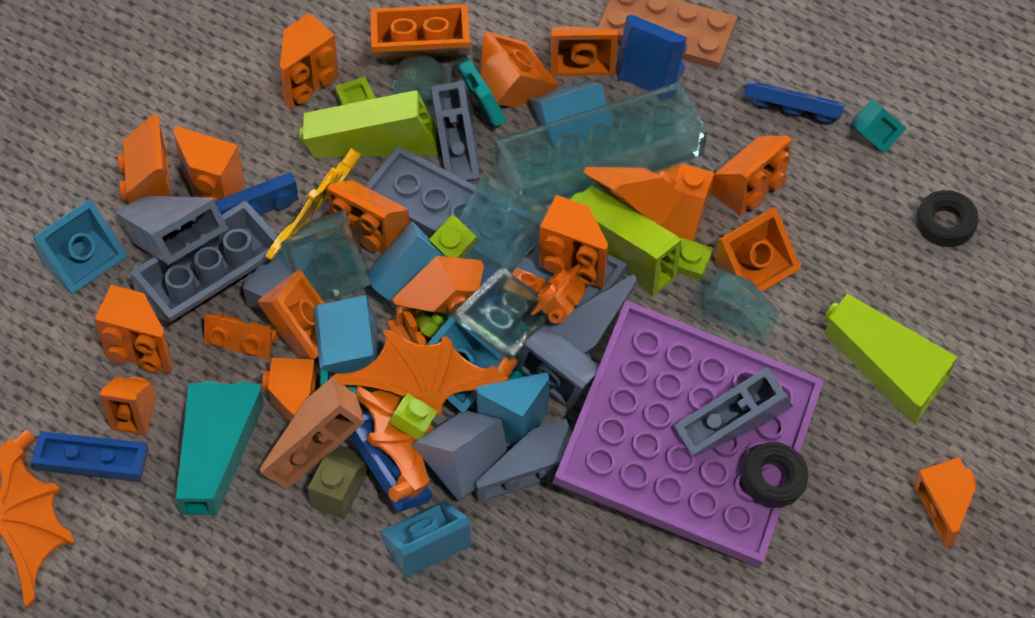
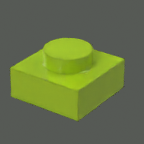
M366 77L334 86L335 95L340 105L375 99Z
M452 214L429 240L446 257L463 258L480 239L457 216Z
M681 238L677 273L701 281L713 256L714 248Z
M420 310L415 321L422 334L433 338L450 317L443 312L432 313Z
M407 392L388 423L418 440L423 437L438 411Z

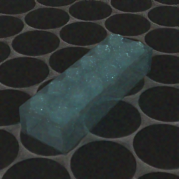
M677 82L496 139L495 164L516 207L529 212L551 205L556 195L569 199L578 192L582 193L591 185L600 189L597 184L583 173L586 167L647 168L653 172L703 156L705 154L707 129L681 82Z

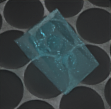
M484 174L459 219L480 239L463 258L482 261L484 269L479 291L494 298L540 235V225L548 209Z
M500 267L451 317L509 360L518 357L526 341L545 324L548 325L550 322L548 316L542 310L535 315L531 313L539 303V300L536 298L539 293L503 267Z

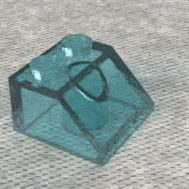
M346 209L311 221L281 242V247L291 273L301 269L323 301L371 285L369 269Z

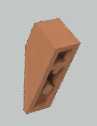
M332 377L304 401L260 467L261 474L287 490L365 423L357 395Z

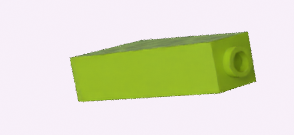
M417 90L304 113L303 127L299 130L302 145L308 147L313 157H345L351 147L362 154L361 157L390 156L397 146L417 156L438 155V128Z
M593 185L582 193L578 192L571 197L570 200L590 207L608 243V254L627 263L626 274L628 276L634 274L637 279L636 283L652 297L677 278L681 239L677 235Z
M848 293L839 304L834 302L825 315L824 320L828 322L825 336L910 421L916 424L951 376L957 356Z

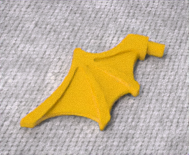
M351 147L337 167H332L318 189H312L307 194L306 204L295 221L280 233L266 253V258L272 260L307 225L327 200V187L330 183L346 181L362 156L359 151Z

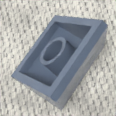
M545 324L526 341L515 367L526 376L548 372L549 394L571 410L593 381L599 365Z
M470 411L458 413L415 441L412 445L458 501L475 491V482L508 452L502 419Z

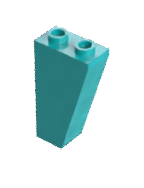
M214 381L188 384L176 493L180 515L218 514L264 406L261 384H253L248 381H240L236 384L216 383Z

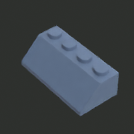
M246 200L222 214L228 230L170 265L154 256L130 271L135 291L145 294L157 318L172 322L269 260L265 255L278 236Z

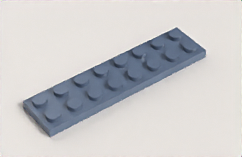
M397 146L365 185V187L409 209L410 222H414L424 233L430 236L452 214L457 216L480 239L466 255L475 260H481L487 266L503 270L509 274H512L517 267L523 271L533 273L535 276L549 281L554 273L539 266L540 225L543 220L400 146ZM608 254L606 284L604 288L585 285L586 292L578 304L574 306V309L619 283L627 272V263Z

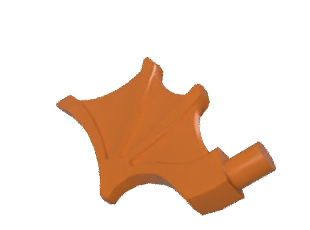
M384 329L382 333L386 336L383 350L372 363L354 372L336 373L332 378L342 385L372 387L390 391L404 397L408 392L438 411L436 415L442 414L443 404L450 396L463 391H476V387L509 380V375L518 363V360L506 353L498 367L491 364L488 369L482 368L464 359L454 348L452 340L446 336L441 337V342L421 345L408 341L396 331Z
M358 386L356 389L358 400L369 410L374 421V433H369L366 440L372 446L379 447L396 462L401 471L397 481L398 485L388 490L390 499L396 502L405 497L412 499L420 495L428 486L429 478L423 457L412 446L417 440L388 423L404 396L382 389L368 392L363 387ZM431 424L423 436L434 430Z
M28 430L22 432L14 440L8 439L0 446V473L2 478L0 488V535L11 551L17 567L26 609L36 600V576L45 558L54 549L63 544L75 545L71 531L61 525L54 512V497L60 494L61 489L55 483H44L34 477L23 463V460L26 458L23 450L35 441L34 436Z

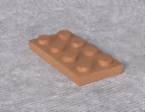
M609 0L598 28L618 30V42L621 43L626 17L630 14L685 36L687 49L681 60L718 70L737 24L738 16L680 0Z

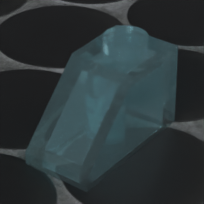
M720 268L705 294L702 313L703 317L763 341H767L780 315V312L752 281Z

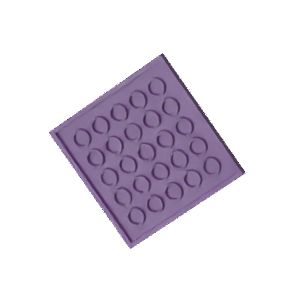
M625 300L552 483L760 568L764 562L781 508L762 505L747 493L742 483L741 471L748 454L754 448L767 442H781L793 447L800 454L824 380ZM768 367L793 407L763 426L693 457L674 425ZM769 463L763 466L762 476L768 484L780 487L788 482V474L781 465Z

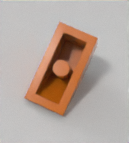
M272 357L270 371H264L263 392H268L270 405L288 424H290L304 401L315 392L317 374L314 359Z
M117 376L103 387L100 393L110 429L146 436L157 400L153 383L137 376L130 378Z
M960 457L919 470L914 485L946 548L954 546L976 489L975 477L969 468L964 467Z

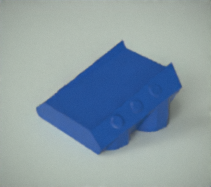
M628 15L616 64L618 82L624 80L658 95V99L672 95L676 83L684 72L685 66L681 59L687 49L686 37L635 15Z

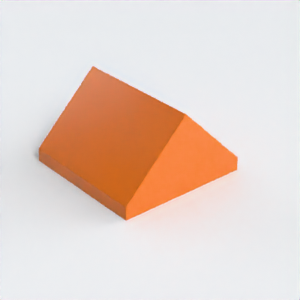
M772 207L718 239L715 267L746 301L801 269L776 207Z
M299 269L256 302L297 358L313 360L318 357L313 309L317 305L325 303L301 269Z

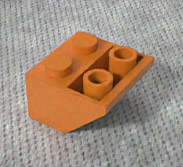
M310 13L287 27L283 34L280 72L285 107L289 110L298 104L307 102L313 93L323 86L331 85L339 76L335 35Z
M787 135L757 137L715 172L712 195L739 216H742L749 209L755 210L763 202L765 195L771 190L777 191L787 179L786 169L791 158L789 153L792 139Z
M354 180L330 183L327 187L329 212L333 229L343 237L350 236L360 241L371 252L379 251L383 254L410 224L409 209Z
M556 195L540 225L539 266L555 274L562 268L569 271L579 263L581 266L575 275L583 281L584 285H594L603 289L606 284L608 243L589 206Z
M111 285L94 318L105 356L120 364L126 362L138 364L149 372L157 373L160 370L171 373L173 364L165 333L145 294Z

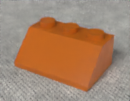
M467 4L371 9V52L373 59L392 60L410 57L426 58L431 56L456 57L459 55H470Z

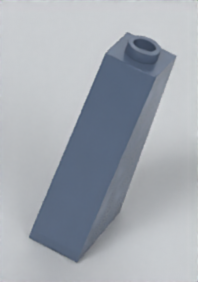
M143 196L115 212L131 242L167 265L228 230L212 198Z

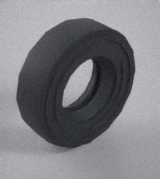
M940 190L930 193L922 200L916 215L917 227L922 236L929 242L941 247H956L965 244L973 237L978 225V210L974 203L964 194L953 190ZM941 210H950L958 215L960 223L956 227H944L936 222L934 215Z
M767 442L758 445L746 457L741 471L742 483L747 493L756 502L772 508H782L793 504L804 493L809 479L808 466L802 455L793 447L781 442ZM769 463L781 465L788 474V482L780 487L768 484L762 476L763 466Z

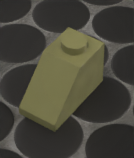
M341 445L322 459L308 486L311 508L345 520L370 470L358 451Z

